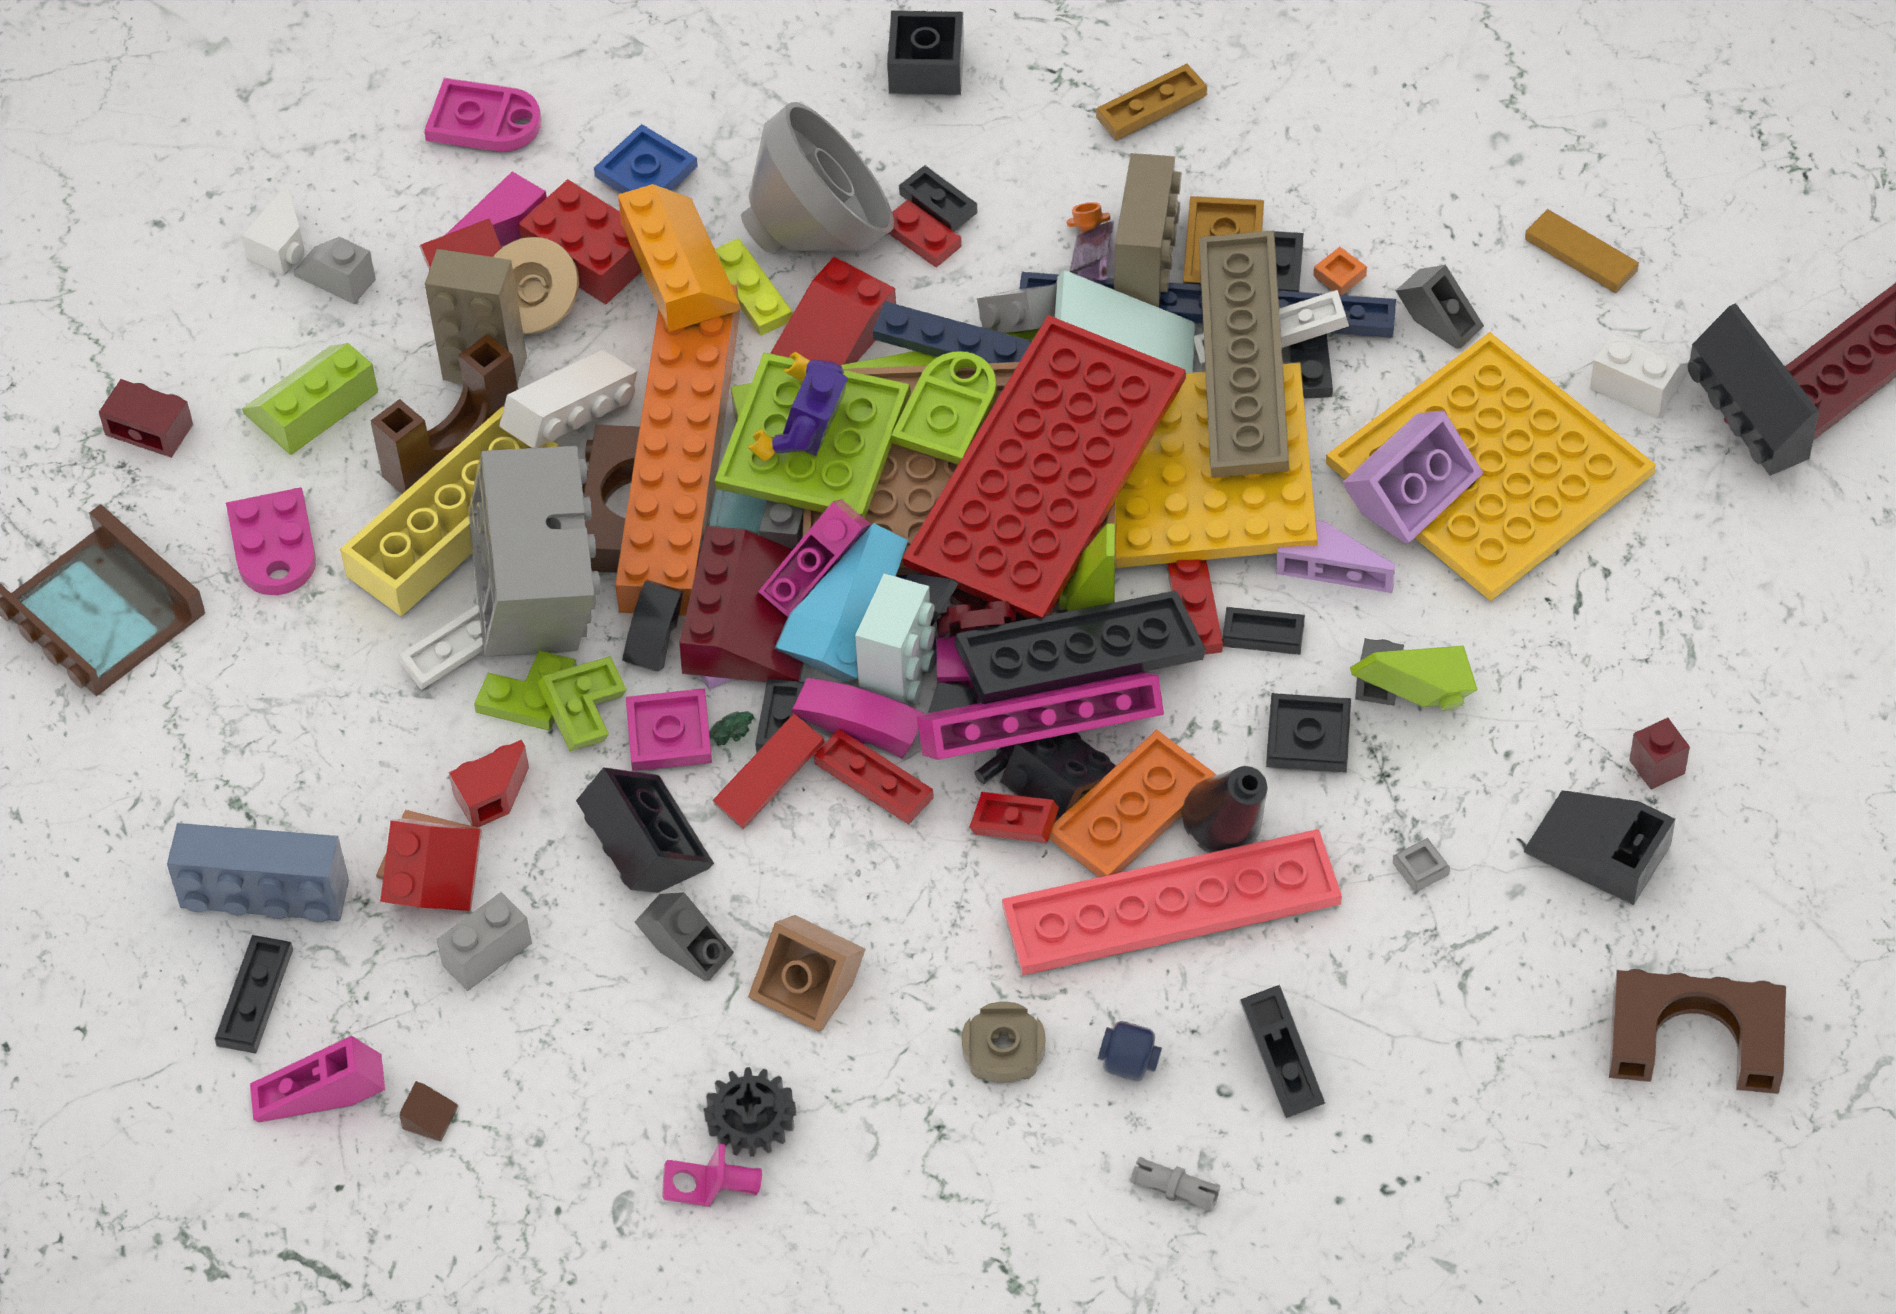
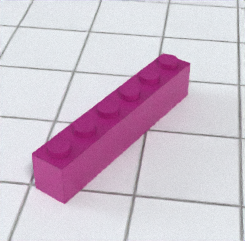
M1140 672L986 704L978 703L917 715L922 755L940 760L1164 715L1159 676Z

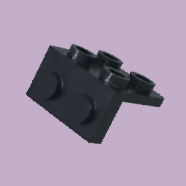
M1075 732L1016 744L1000 782L1018 796L1054 800L1059 807L1055 823L1079 800L1083 791L1093 788L1116 765L1110 761V758L1105 753L1095 750Z

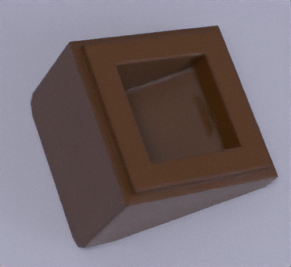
M416 1081L399 1114L402 1128L441 1142L458 1109V1104L429 1086Z

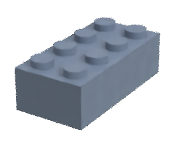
M177 823L167 861V867L180 908L193 912H204L206 910L222 911L236 916L258 914L267 915L275 919L286 917L307 918L313 922H324L326 920L340 921L349 877L338 836Z

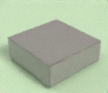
M1428 838L1393 855L1394 866L1414 892L1433 884L1450 873V866Z

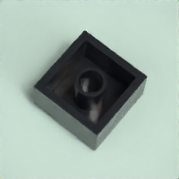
M891 10L887 58L889 94L961 95L964 55L963 12Z

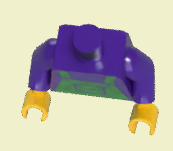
M797 352L792 353L790 358L795 360V362L789 369L785 368L784 372L802 382V385L791 407L783 434L775 435L772 439L763 430H759L753 435L756 442L747 448L762 461L771 458L775 452L777 454L805 451L817 456L845 394L848 378L844 375V370L840 364L827 360L810 361Z

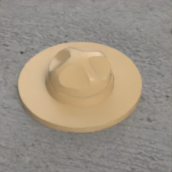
M528 237L509 243L493 256L495 258L509 259L512 262L523 335L544 332L557 325L566 317L573 307L578 294L579 276L573 259L563 247L545 238Z

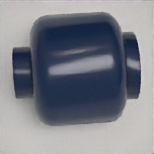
M1119 1021L1114 1025L1113 1029L1106 1027L1097 1059L1103 1061L1105 1072L1132 1081H1140L1144 1078L1147 1070L1156 1071L1162 1047L1154 1045L1156 1036L1153 1030L1126 1021Z

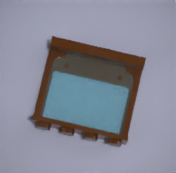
M102 504L89 512L94 529L93 533L12 593L0 583V616L7 622L12 619L18 625L20 633L29 643L32 644L36 641L53 665L61 664L67 669L70 679L79 688L85 686L96 697L206 614L200 591Z

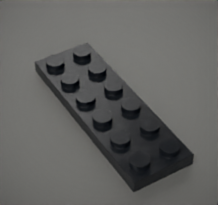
M1177 590L1044 616L1043 619L1038 617L956 633L954 642L981 704L1203 660L1206 651Z

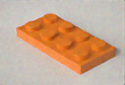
M1156 729L1053 824L1049 839L1098 877L1120 873L1182 816L1184 801L1191 789L1199 782L1217 774Z

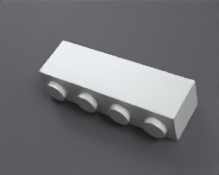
M602 349L508 394L499 427L531 448H538L574 429L580 428L596 418L603 417L606 413L620 406L628 404L635 392L634 382L637 370Z

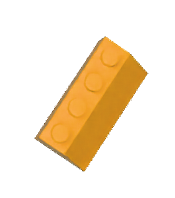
M654 184L618 195L621 224L669 332L741 310L738 299L692 198Z

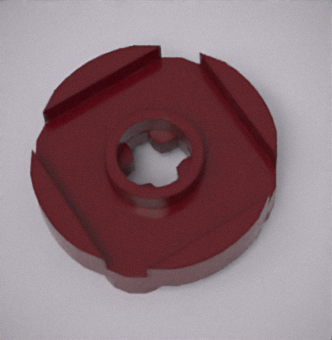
M1009 601L990 602L986 604V608L971 611L970 605L947 607V612L941 613V617L936 620L938 637L943 638L949 631L951 637L956 636V633L1016 622L1015 610L1010 609Z

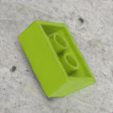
M349 343L329 346L243 407V414L289 455H292L378 393L373 364Z

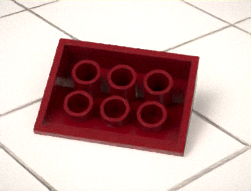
M706 527L679 641L682 674L767 682V678L800 681L804 663L774 649L788 617L758 592L793 549L746 529Z

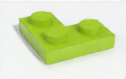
M539 650L525 681L488 672L474 703L476 713L550 731L555 720L537 682L543 675L577 666L576 659Z
M611 656L543 675L537 682L569 751L605 741L609 733L595 705L620 698L627 690Z

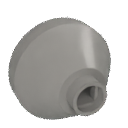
M790 102L764 124L749 191L751 206L741 214V220L745 229L763 250L770 254H775L782 247L791 251H866L893 230L894 218L892 210L875 176L851 144L825 118L804 104Z

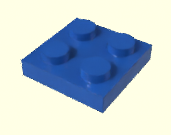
M641 124L594 167L595 178L621 194L652 184L672 191L698 167L696 156Z

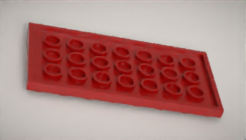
M1048 315L903 556L904 566L927 576L953 579L959 583L956 588L986 601H1009L1010 609L1029 619L1038 617L1043 619L1044 616H1048L1077 568L1082 553L1092 542L1186 380V370Z

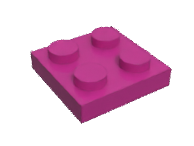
M705 688L626 697L632 771L712 763Z

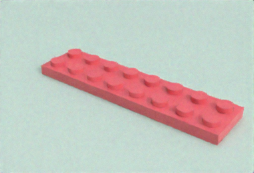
M1319 829L1004 898L1002 899V908L1023 976L1341 905L1342 894Z

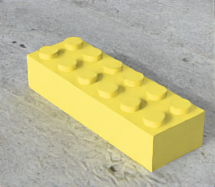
M504 406L340 548L346 577L401 617L473 553L468 510L481 451L531 448L499 427ZM550 441L538 448L559 446L554 441Z

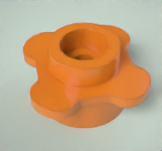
M1087 202L1073 207V218L1068 219L1066 223L1068 227H1079L1080 232L1089 233L1099 230L1101 228L1100 223L1109 221L1111 217L1109 213H1102L1101 204Z

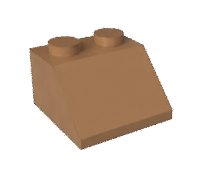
M797 915L774 923L748 997L820 1032L824 1029L853 986L866 949Z

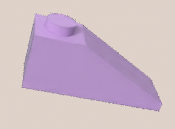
M1315 520L1318 546L1278 547L1276 574L1382 592H1393L1395 564L1325 521Z

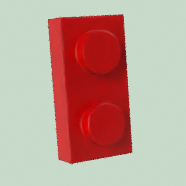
M908 199L892 212L894 227L888 234L936 268L962 247L961 236Z
M981 792L969 827L975 835L1047 843L1059 807L1054 800Z

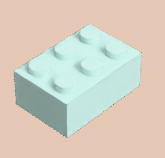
M883 574L855 635L859 688L880 694L908 706L911 703L916 704L918 702L923 687L921 680L925 672L930 673L932 671L937 651L932 649L936 629L931 626L934 604L930 603L929 586Z

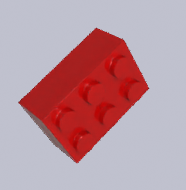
M569 179L518 223L521 239L528 237L545 238L563 247L576 265L579 276V288L605 305L642 272L621 224L620 211Z

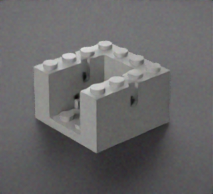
M578 446L481 451L468 513L484 657L537 654L539 650L548 653L578 651L581 638L587 637V624L591 623V610L596 607L595 595L600 594V579L598 571H592L590 558H595L596 544L594 534H587V528L585 527V521L591 520V501L589 496L583 497L582 484L587 483V466L585 459L579 460Z

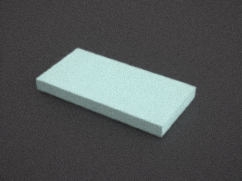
M1063 270L1057 277L1055 318L1185 369L1186 373H1193L1195 322L1066 270Z

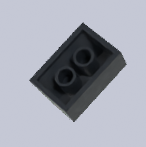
M603 767L576 800L585 815L586 823L595 831L602 843L603 851L612 859L621 874L622 882L630 890L659 893L710 869L714 864L659 775Z

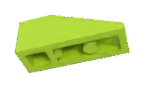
M1106 524L1082 553L1077 568L1059 597V610H1067L1068 612L1115 602V524Z
M1464 645L1374 652L1350 667L1353 676L1422 707L1440 706L1441 710H1451L1465 703L1463 698L1478 690Z

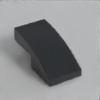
M650 580L644 582L631 620L622 661L656 672L664 668L670 633L677 627L683 590Z

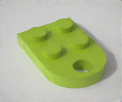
M960 351L943 354L931 361L922 372L891 434L892 443L958 465L996 401L997 383L994 371L989 363L978 355ZM964 367H970L976 371L972 377L967 379L956 376L957 371Z

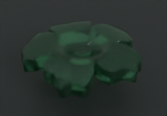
M749 711L730 713L722 717V721H717L709 730L710 739L713 738L717 746L725 745L731 737L737 742L750 731L747 725L751 724L755 717Z

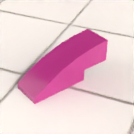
M813 678L805 680L791 710V713H795L797 716L833 734L838 729H841L862 744H865L867 741L903 759L912 746L919 730L917 715L925 714L901 702L871 691Z

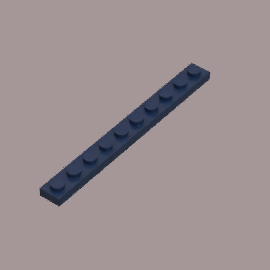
M1022 272L1019 289L1055 285L1060 274ZM1081 276L1114 290V278ZM1169 282L1168 293L1161 292L1158 308L1195 323L1203 324L1201 285ZM1278 290L1279 309L1323 294ZM1339 295L1349 326L1330 333L1393 338L1396 299Z

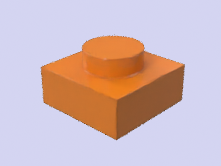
M1338 247L1314 266L1313 276L1332 291L1338 290L1339 295H1344L1366 277L1367 266L1343 248Z

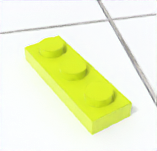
M737 238L715 248L730 284L737 285L740 309L758 334L762 336L787 324L793 315L792 310L742 241Z

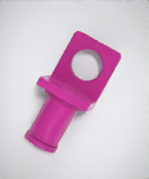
M718 1144L707 1166L667 1160L664 1164L662 1198L667 1201L710 1207L716 1194L720 1193L721 1189L750 1193L757 1196L762 1182V1169L726 1164L725 1144ZM678 1173H687L694 1178L696 1188L691 1192L679 1191L673 1184V1177Z

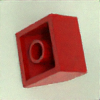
M404 818L391 820L380 902L419 908L471 911L482 830Z

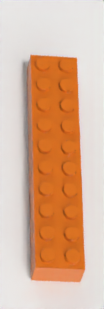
M731 285L739 302L737 285ZM658 308L615 583L619 613H634L644 582L650 580L683 590L679 616H686L706 527L710 526L716 486L715 478L718 472L740 310L669 332Z

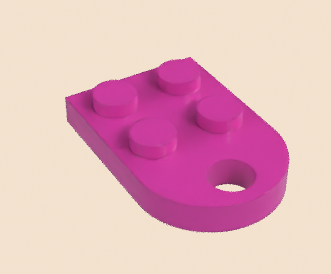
M444 78L424 130L425 139L431 142L500 152L516 150L529 144L538 135L541 128L540 108L532 95L517 88ZM519 119L530 120V122L525 125L514 124V122Z
M302 487L226 502L239 573L243 582L250 589L265 595H282L300 588L310 579L316 566V556ZM277 570L289 572L282 579H272L269 577Z

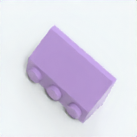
M1443 410L1414 415L1348 476L1342 484L1361 514L1403 543H1410L1478 479L1483 472Z

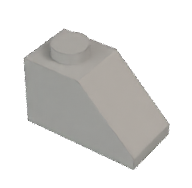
M337 237L315 246L293 271L294 276L353 304L359 300L376 280L370 251L342 237Z

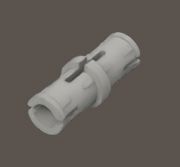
M1143 1157L1138 1158L1136 1162L1138 1167L1134 1166L1131 1183L1166 1194V1199L1175 1201L1178 1198L1204 1207L1209 1211L1213 1210L1215 1206L1213 1201L1217 1202L1220 1192L1219 1184H1213L1185 1174V1169L1178 1166L1175 1169H1171L1145 1160Z

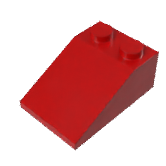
M834 256L810 283L770 354L790 358L792 353L797 352L810 361L827 360L840 365L857 362L876 341L873 340V329L885 301L896 304L895 288Z

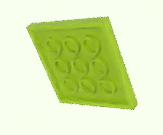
M763 352L716 475V489L822 513L826 511L833 501L843 499L865 518L892 446L891 434L908 402L911 393L910 385L844 370V375L848 378L845 394L817 456L805 451L777 454L775 452L771 458L762 461L747 448L756 442L753 435L759 430H763L772 439L775 435L783 434L791 407L802 385V382L784 372V369H789L795 360Z

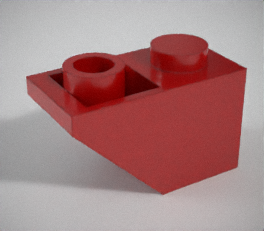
M522 739L510 745L500 746L493 753L475 761L465 762L457 769L449 772L453 795L471 826L479 828L511 812L529 769L526 748Z

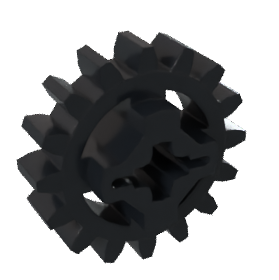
M746 1067L742 1077H738L735 1072L730 1071V1082L727 1084L720 1080L715 1082L716 1093H707L706 1095L708 1107L704 1108L705 1122H708L709 1136H717L718 1144H725L727 1146L730 1143L733 1155H738L742 1148H748L750 1157H755L756 1148L763 1147L767 1153L772 1152L771 1142L773 1140L781 1144L786 1142L785 1131L794 1130L793 1117L796 1116V1105L793 1101L791 1088H783L781 1076H777L770 1081L767 1069L763 1068L758 1076H752L751 1068ZM749 1104H752L753 1106V1112H751V1120H748L747 1112H749Z

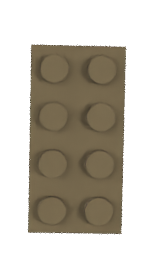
M1130 154L1115 242L1114 290L1159 307L1161 292L1168 293L1170 270L1172 269L1173 247L1176 244L1177 224H1179L1180 217L1178 194H1180L1181 172L1175 171V156Z
M437 249L425 281V289L442 379L455 384H463L458 355L488 334L513 355L518 384L527 353L511 260Z

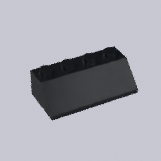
M1736 303L1730 305L1692 344L1690 360L1687 365L1688 372L1692 380L1700 383L1707 392L1711 405L1716 410H1720L1728 420L1733 434L1741 437L1747 445L1752 459L1757 464H1761L1769 476L1810 459L1819 410Z

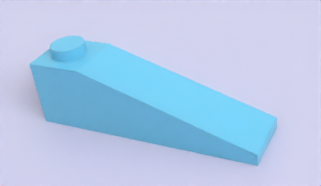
M875 523L871 524L826 576L822 577L804 600L790 612L774 649L842 682L856 679L858 677L855 635L883 574L896 577L908 540Z

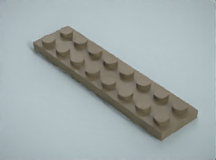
M1274 231L1199 237L1212 478L1290 471Z

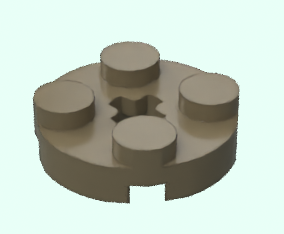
M995 1002L987 1004L980 1008V1013L974 1016L971 1021L970 1018L968 1019L962 1030L963 1057L970 1066L971 1073L978 1079H987L1001 1083L1029 1079L1037 1072V1066L1043 1060L1046 1042L1043 1024L1038 1018L1036 1020L1032 1015L1028 1014L1027 1008L1017 1003ZM1005 1035L1008 1036L1009 1042L1014 1044L1002 1049L993 1043L999 1042L1000 1036Z

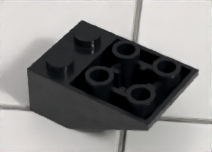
M1562 790L1524 848V853L1634 905L1671 846L1676 819L1639 801Z

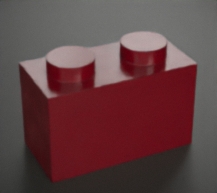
M123 379L119 380L99 410L105 436L172 458L193 426L186 400L178 395H168L150 389L145 384L132 383Z

